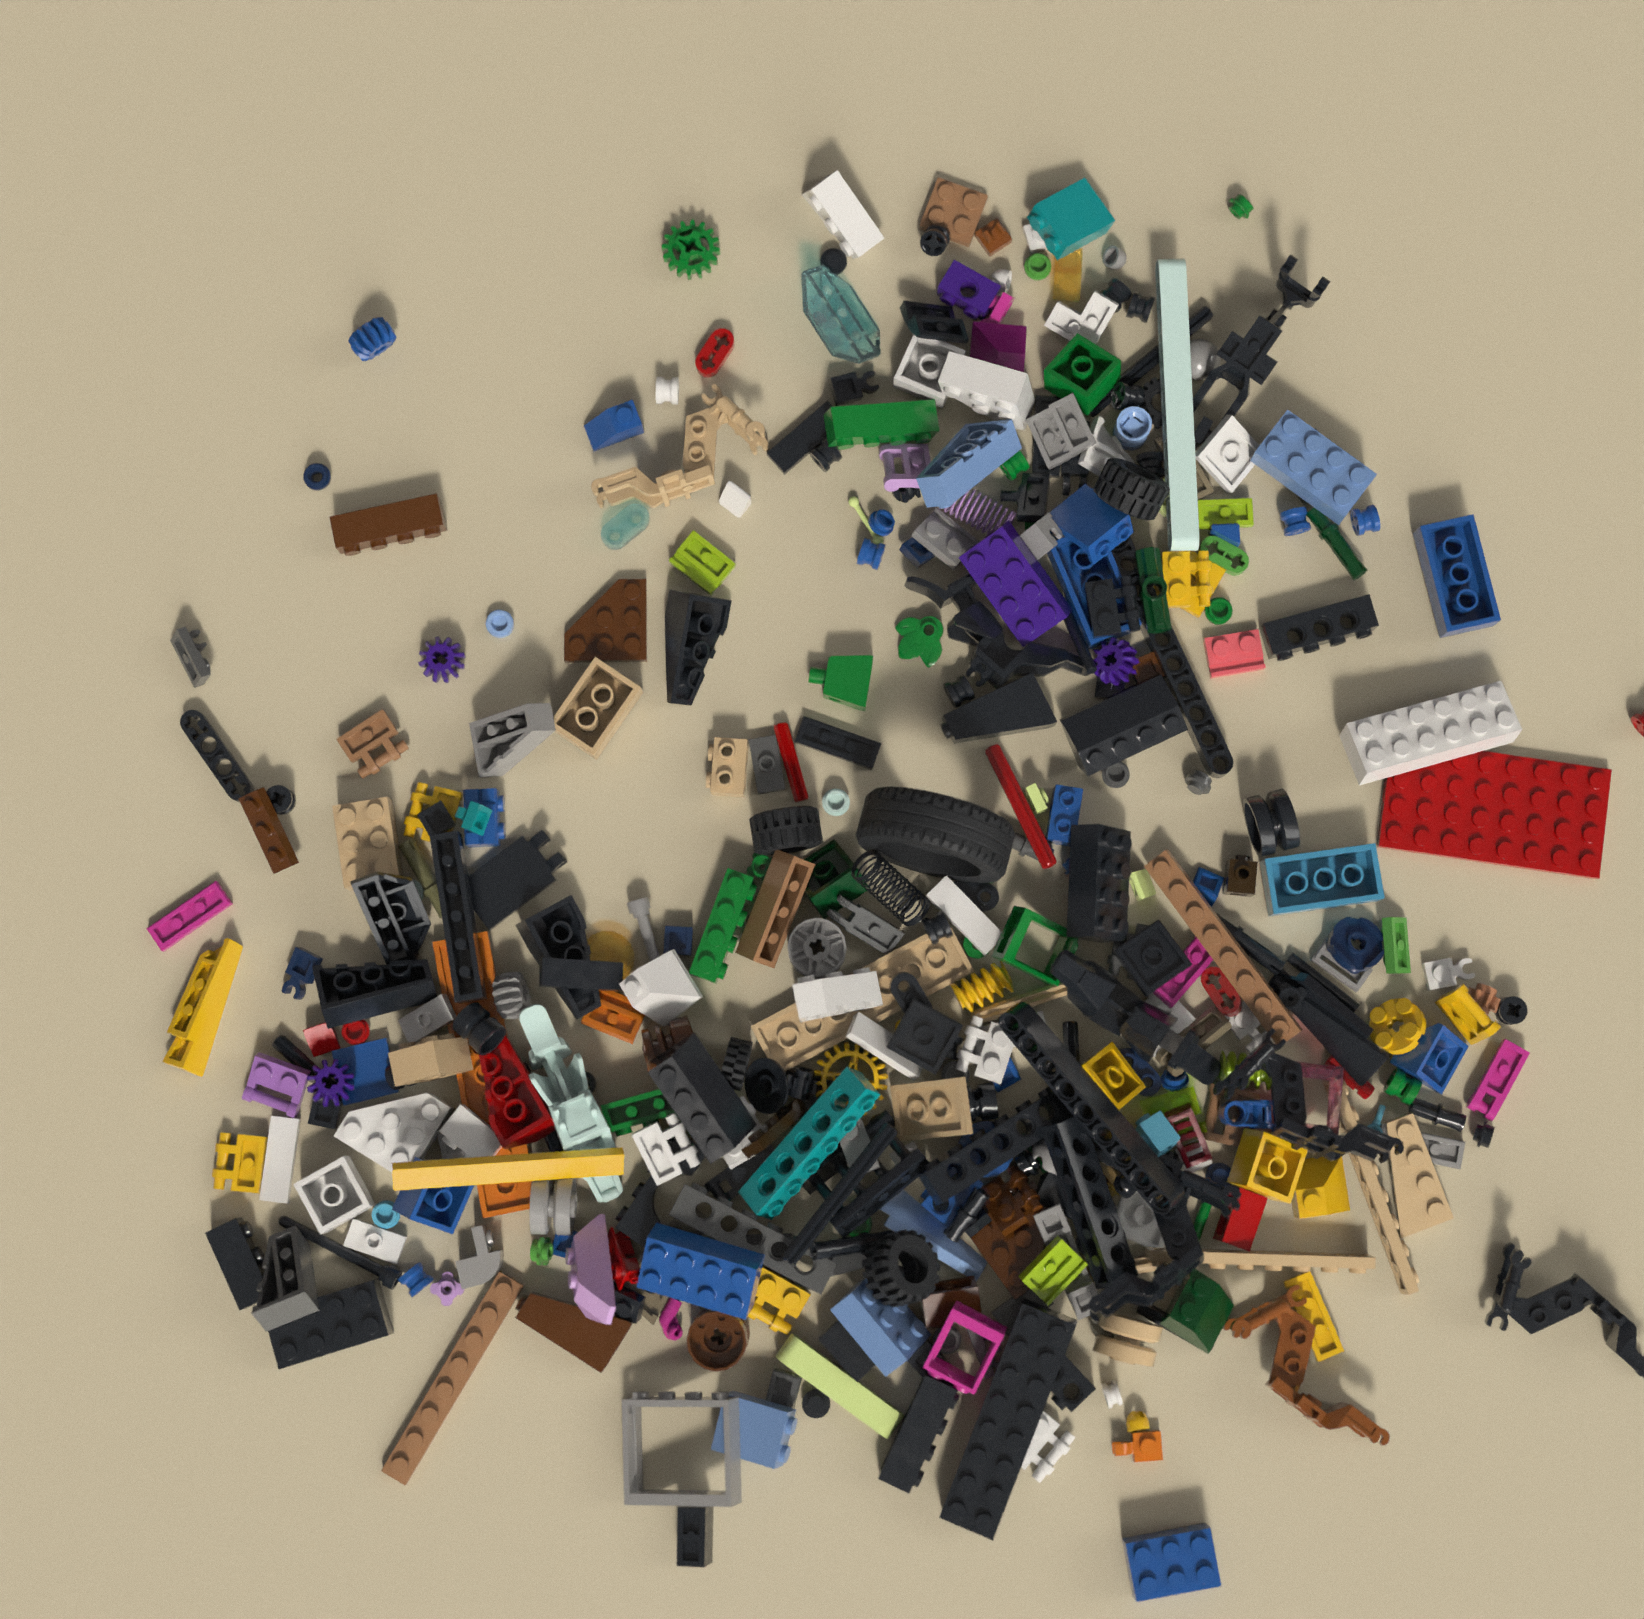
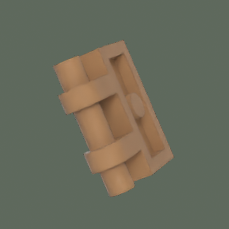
M383 709L336 739L352 763L361 758L365 762V765L357 770L362 779L371 773L375 775L381 771L380 768L391 760L395 762L401 758L400 754L409 749L404 740L396 745L391 742L390 739L399 734V732ZM383 744L387 751L373 759L370 752Z

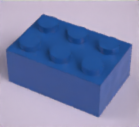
M1206 1523L1122 1538L1132 1596L1136 1602L1222 1586L1211 1528Z

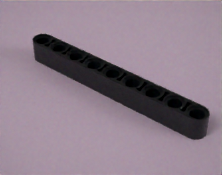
M1019 1002L1003 1013L999 1018V1025L1006 1036L1147 1204L1158 1214L1169 1213L1185 1195L1184 1188L1177 1178L1028 1003Z

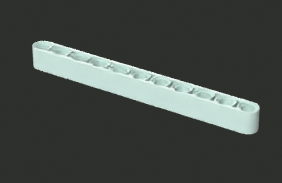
M1185 258L1157 259L1155 280L1165 482L1170 488L1166 497L1169 551H1197L1199 549V519Z

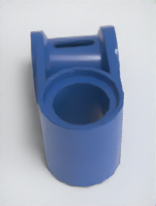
M1272 1100L1227 1101L1219 1108V1119L1227 1126L1273 1128L1271 1123ZM1231 1106H1236L1240 1113L1239 1118L1234 1122L1229 1119L1227 1114Z

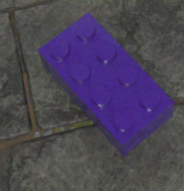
M1009 520L958 557L1022 647L1067 618L1073 610Z

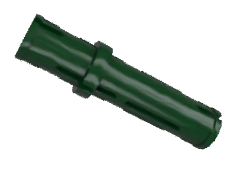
M1312 508L1306 516L1320 533L1318 535L1319 538L1325 540L1353 581L1363 576L1368 569L1338 530L1340 528L1338 524L1333 523L1331 519L1316 508Z

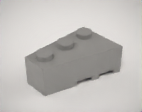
M527 703L469 723L479 777L505 775L556 731L551 703Z

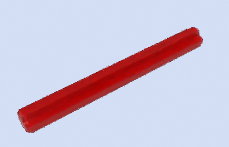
M1000 745L989 746L985 750V754L1041 867L1047 869L1054 866L1057 860Z

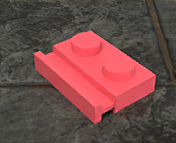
M1258 629L1203 639L1210 679L1259 671L1266 668Z

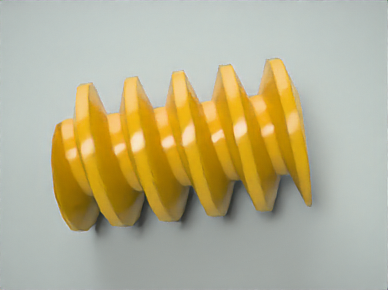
M1000 961L1001 968L995 963L990 964L991 973L985 968L980 969L981 978L975 973L970 974L971 983L965 978L960 979L961 988L955 983L950 984L962 1010L966 1007L971 1013L974 1012L973 1003L975 1002L981 1008L984 1007L983 998L985 997L991 1003L994 1002L993 993L995 992L1001 998L1004 997L1003 988L1005 987L1011 993L1014 992L1012 980L1002 961Z

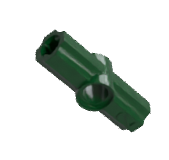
M1147 547L1136 550L1135 558L1140 584L1139 596L1143 604L1147 633L1155 634L1169 631L1172 628L1166 595L1167 584L1163 576L1159 547ZM1146 586H1157L1160 590V595H1149Z

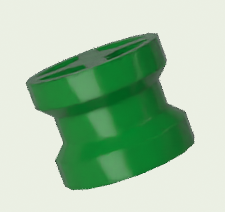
M1019 450L1000 465L999 468L1010 481H1013L1019 472L1027 471L1030 466Z

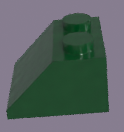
M835 839L804 859L815 864L804 893L823 919L829 917L826 914L829 909L838 911L843 908L836 900L840 894L853 901L866 892L865 888L852 878L851 869L854 863ZM856 868L855 876L857 875V872L859 870L858 868Z
M1194 1269L1183 1278L1159 1324L1209 1354L1234 1304L1217 1282Z

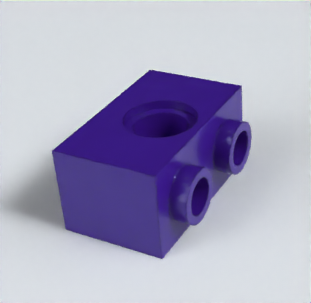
M954 259L938 285L937 296H939V299L944 304L952 307L955 305L962 309L967 317L973 320H977V318L983 320L991 310L989 307L995 296L1000 294L1001 286ZM968 288L974 292V295L965 297L960 291Z

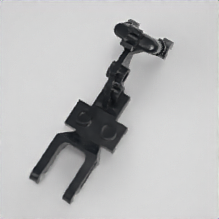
M1290 254L1280 268L1279 278L1276 282V287L1283 294L1284 301L1279 310L1274 308L1266 319L1259 315L1244 338L1234 331L1230 333L1216 353L1227 363L1213 369L1193 397V413L1216 380L1222 378L1239 390L1237 398L1224 415V417L1226 415H1233L1235 417L1250 395V378L1262 385L1278 363L1267 353L1283 332L1280 328L1287 319L1284 315L1286 310H1291L1296 305H1301L1305 308L1313 307L1331 281L1322 276L1311 292L1290 277L1294 266L1298 262V259Z
M1274 1029L1266 1032L1262 1037V1042L1239 1065L1237 1064L1234 1067V1070L1226 1079L1220 1080L1213 1087L1214 1095H1218L1224 1089V1098L1228 1100L1234 1095L1237 1087L1239 1090H1243L1248 1086L1249 1078L1260 1069L1265 1071L1270 1078L1274 1118L1271 1135L1293 1143L1291 1148L1294 1150L1302 1147L1312 1151V1157L1315 1159L1323 1156L1333 1162L1347 1153H1352L1372 1161L1379 1154V1162L1382 1164L1388 1160V1152L1393 1146L1395 1147L1394 1154L1396 1156L1404 1151V1144L1399 1138L1391 1137L1360 1123L1340 1135L1333 1133V1129L1325 1125H1315L1312 1128H1308L1305 1123L1307 1114L1302 1066L1296 1061L1275 1053L1286 1044V1041L1282 1039L1277 1045L1271 1042V1035L1275 1033Z
M1165 1161L1164 1164L1172 1171L1185 1191L1184 1198L1169 1213L1158 1214L1153 1210L1167 1254L1172 1262L1170 1264L1164 1262L1158 1266L1153 1272L1155 1276L1152 1277V1282L1128 1272L1123 1273L1099 1294L1090 1299L1091 1320L1098 1324V1313L1109 1318L1127 1303L1149 1307L1158 1299L1162 1300L1165 1297V1293L1174 1285L1179 1286L1185 1276L1204 1262V1253L1202 1252L1187 1208L1188 1199L1192 1196L1201 1200V1203H1207L1220 1209L1224 1217L1230 1218L1231 1212L1228 1207H1232L1236 1211L1240 1210L1238 1201L1241 1199L1240 1190L1232 1185L1224 1187L1211 1181L1209 1177L1204 1178L1189 1170L1182 1171L1174 1163Z
M1511 1242L1503 1247L1502 1253L1505 1259L1501 1272L1497 1276L1499 1279L1493 1295L1492 1309L1485 1318L1487 1326L1491 1327L1492 1320L1495 1317H1501L1502 1322L1499 1328L1505 1331L1509 1323L1507 1318L1509 1315L1526 1331L1534 1334L1581 1312L1586 1306L1592 1304L1590 1309L1608 1325L1611 1324L1606 1345L1628 1363L1639 1376L1644 1378V1357L1636 1349L1637 1332L1634 1323L1576 1273L1571 1278L1529 1298L1516 1296L1518 1289L1521 1287L1520 1282L1523 1272L1531 1265L1532 1260L1529 1257L1523 1259L1524 1253L1522 1250H1514L1515 1245Z

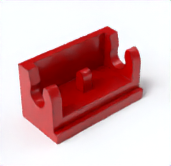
M1237 1187L1241 1192V1199L1238 1200L1240 1210L1236 1211L1232 1207H1228L1231 1212L1230 1218H1226L1222 1214L1220 1215L1212 1239L1250 1252L1268 1198Z

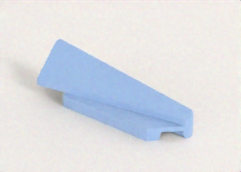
M902 1190L880 1209L889 1215L884 1226L894 1232L907 1229V1231H917V1235H924L926 1237L925 1241L931 1242L933 1245L932 1250L934 1253L937 1252L939 1260L966 1276L974 1275L977 1282L987 1265V1261L961 1238L958 1242L950 1240L943 1233L947 1227L905 1190Z

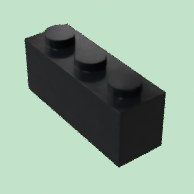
M239 1217L205 1234L236 1304L241 1311L257 1304L259 1296L257 1287L258 1283L262 1282L264 1268L262 1265L265 1256L259 1246L255 1247L251 1238L254 1236V1232L250 1223Z

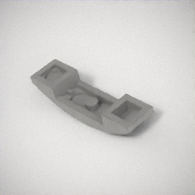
M1060 1204L1033 1215L1045 1247L1058 1235L1081 1257ZM1085 1267L1064 1289L1078 1320L1090 1316L1089 1301L1098 1294Z

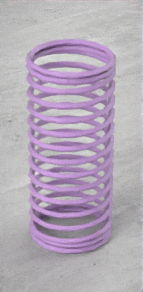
M976 489L973 490L969 499L967 500V502L965 503L960 512V507L968 492L963 495V497L961 498V500L959 501L954 510L953 508L956 504V501L950 507L944 508V512H947L950 509V515H953L955 513V519L958 518L960 515V521H964L966 518L965 523L967 525L971 522V528L974 527L976 524V530H980L982 527V534L987 531V535H989L991 532H993L1000 526L1008 510V507L1005 508L1001 517L991 530L1003 505L1001 504L999 506L995 515L986 527V524L994 508L997 505L996 501L990 509L987 516L985 517V519L983 520V522L981 523L982 518L992 501V498H990L985 508L975 521L985 499L987 498V496L985 495L982 501L980 502L979 506L969 519L979 497L981 496V492H979L975 501L965 514V511L972 497L974 496ZM1012 510L1005 522L1009 520L1012 524L1017 513Z

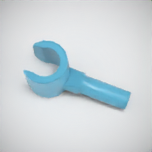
M1379 1105L1376 1116L1368 1127L1383 1133L1380 1125L1386 1106Z

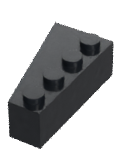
M427 959L391 961L388 965L365 962L364 966L348 967V964H336L335 968H323L322 965L312 966L321 1010L328 1029L425 1004L437 997Z

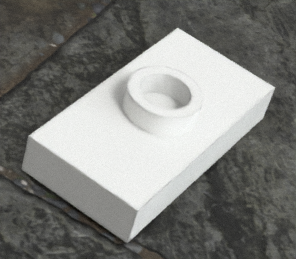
M441 994L398 1021L407 1041L418 1043L421 1041V1038L428 1037L453 1022L457 1016L447 995Z
M354 1218L343 1246L398 1264L407 1237Z

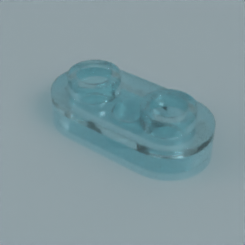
M630 504L603 526L601 539L604 545L612 550H618L626 546L648 527L650 522L648 510L641 504ZM638 515L641 517V521L633 523L631 521L632 517ZM619 533L620 538L613 541L610 539L611 534Z

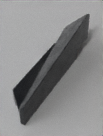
M1284 968L1281 971L1279 970L1278 975H1274L1268 984L1278 997L1281 992L1279 987L1283 983H1289L1290 986L1295 988L1303 987L1306 989L1307 996L1303 998L1301 1004L1303 1010L1295 1015L1359 1086L1364 1085L1390 1057L1388 1053L1367 1039L1374 1029L1309 974L1300 972L1295 977L1287 973ZM1289 996L1288 999L1290 1001H1293L1294 997Z

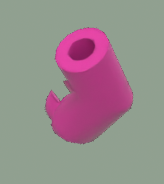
M669 1298L659 1317V1323L665 1337L675 1341L682 1337L683 1330L676 1317L682 1302L674 1298Z

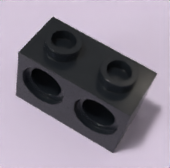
M1065 1355L1051 1390L1054 1393L1051 1399L1062 1411L1067 1407L1072 1413L1096 1388ZM1069 1383H1075L1078 1386V1393L1073 1398H1067L1063 1394L1064 1387Z

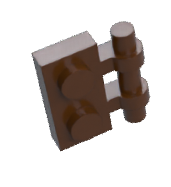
M1012 1165L1008 1168L1007 1171L1011 1177L1006 1183L999 1175L981 1187L990 1195V1198L985 1202V1206L1004 1236H1007L1028 1222L1024 1212L1031 1208L1033 1213H1038L1043 1209L1039 1194L1035 1189H1031L1028 1184L1029 1179L1027 1175L1020 1171L1017 1165ZM1019 1190L1022 1197L1016 1201L1012 1194Z

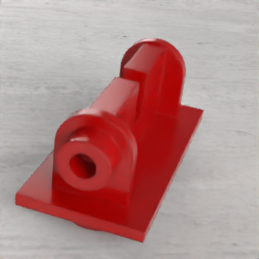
M610 1227L607 1236L612 1278L615 1279L618 1290H621L626 1281H630L631 1284L638 1283L640 1266L636 1257L626 1258L634 1256L635 1253L630 1237L621 1231L615 1234L613 1227Z

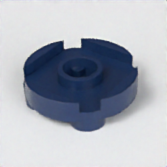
M1346 917L1340 920L1331 929L1329 940L1326 942V948L1334 960L1352 974L1370 970L1384 955L1381 931L1373 922L1362 917L1359 919ZM1351 940H1359L1361 942L1359 945L1361 950L1355 949L1352 946Z

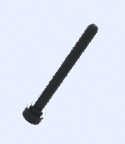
M281 1216L278 1220L280 1226L286 1229L296 1226L305 1239L378 1276V1280L382 1281V1285L391 1290L396 1287L399 1282L398 1279L403 1274V1269L395 1265H385L384 1267L287 1216Z

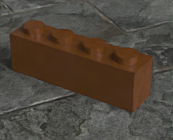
M437 493L329 517L335 547L340 554L345 556L357 555L361 553L362 549L367 548L372 550L384 549L388 547L387 544L394 542L408 544L413 542L414 538L421 536L435 538L440 536L441 532L447 531L441 499Z

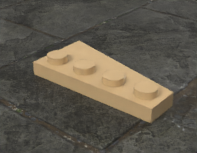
M1409 1112L1385 1121L1386 1135L1399 1138L1404 1144V1151L1397 1156L1394 1154V1146L1388 1152L1391 1162V1177L1394 1186L1399 1237L1404 1238L1454 1219L1414 1114Z

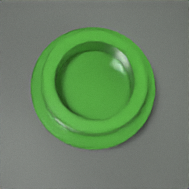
M1041 253L1030 255L1024 264L1025 273L1032 280L1039 281L1045 279L1051 271L1049 258Z

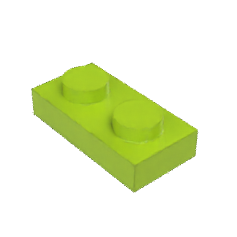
M1252 498L1198 500L1199 529H1210L1213 524L1238 523L1240 528L1253 527Z

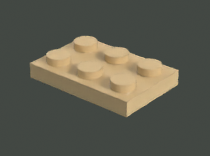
M966 1077L890 1086L895 1127L900 1141L973 1133Z

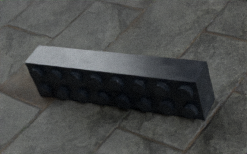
M1024 1298L939 1518L993 1541L1078 1320Z

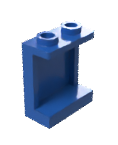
M1086 484L1049 512L1052 515L1053 521L1061 529L1062 534L1084 549L1092 564L1107 556L1110 551L1121 542L1127 540L1133 533L1130 515L1102 501L1093 489ZM1050 531V534H1051L1055 539H1057V538L1055 537L1054 533H1053L1052 531Z

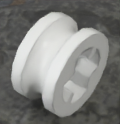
M1112 1380L1110 1385L1102 1383L1101 1386L1108 1408H1113V1404L1116 1403L1119 1406L1123 1405L1116 1380Z

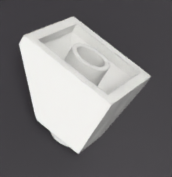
M675 949L636 969L619 984L634 1009L663 1027L667 1026L669 1021L676 1019L703 997Z

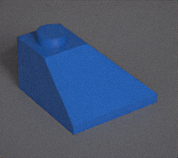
M1437 1023L1426 1028L1425 1034H1421L1418 1040L1419 1044L1413 1050L1400 1055L1393 1054L1390 1063L1404 1071L1409 1077L1420 1080L1423 1085L1442 1095L1469 1046L1443 1024Z

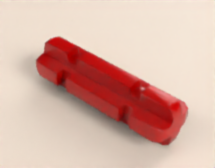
M1332 1055L1326 1060L1325 1067L1332 1073L1335 1071L1336 1075H1339L1340 1080L1343 1079L1352 1090H1358L1356 1093L1366 1100L1372 1095L1375 1088L1371 1083L1367 1081L1364 1085L1359 1086Z

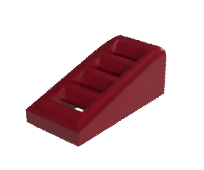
M1186 1103L1164 1112L1165 1118L1177 1133L1190 1126L1194 1128L1182 1134L1178 1133L1181 1138L1176 1143L1186 1169L1213 1159L1191 1103ZM1185 1117H1189L1188 1119H1185V1120L1180 1121V1122H1178V1123H1174V1122L1177 1121V1120L1183 1119V1118H1185ZM1194 1137L1198 1138L1197 1141L1183 1146L1182 1142ZM1200 1147L1203 1149V1151L1194 1155H1187V1152Z

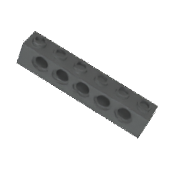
M694 1182L691 1187L686 1184L684 1185L669 1214L670 1216L717 1241L765 1254L763 1265L820 1295L822 1294L837 1263L832 1261L833 1257L813 1260L812 1269L808 1272H802L797 1268V1265H790L783 1258H775L771 1253V1247L774 1243L783 1242L788 1248L796 1238L795 1235H793L792 1239L781 1235L784 1229L768 1222L767 1226L756 1221L758 1216L746 1209H743L741 1213L731 1208L732 1202L719 1195L716 1200L707 1196L708 1190ZM703 1202L710 1204L712 1207V1213L706 1219H701L696 1215V1207ZM730 1215L736 1218L737 1227L734 1231L726 1232L721 1228V1220L725 1216ZM758 1229L763 1235L761 1243L751 1245L747 1242L746 1234L749 1230ZM810 1249L804 1253V1255H808L812 1259L813 1256L810 1255Z

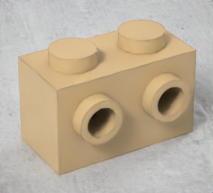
M714 737V744H709L708 761H712V772L707 771L706 788H710L712 795L745 797L749 750L748 739Z

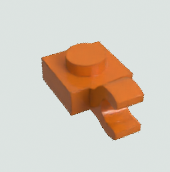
M1161 1431L1131 1432V1441L1112 1442V1454H1115V1456L1132 1454L1134 1462L1163 1460Z

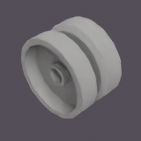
M576 1178L556 1179L555 1189L553 1187V1180L532 1181L530 1195L531 1234L546 1235L550 1230L553 1217V1227L556 1235L571 1236L577 1212Z

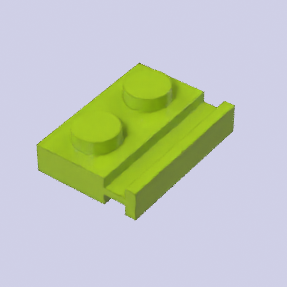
M694 530L676 550L672 558L668 560L671 565L710 596L714 594V591L736 567L735 562Z
M1057 1235L1018 1277L1049 1306L1088 1264Z

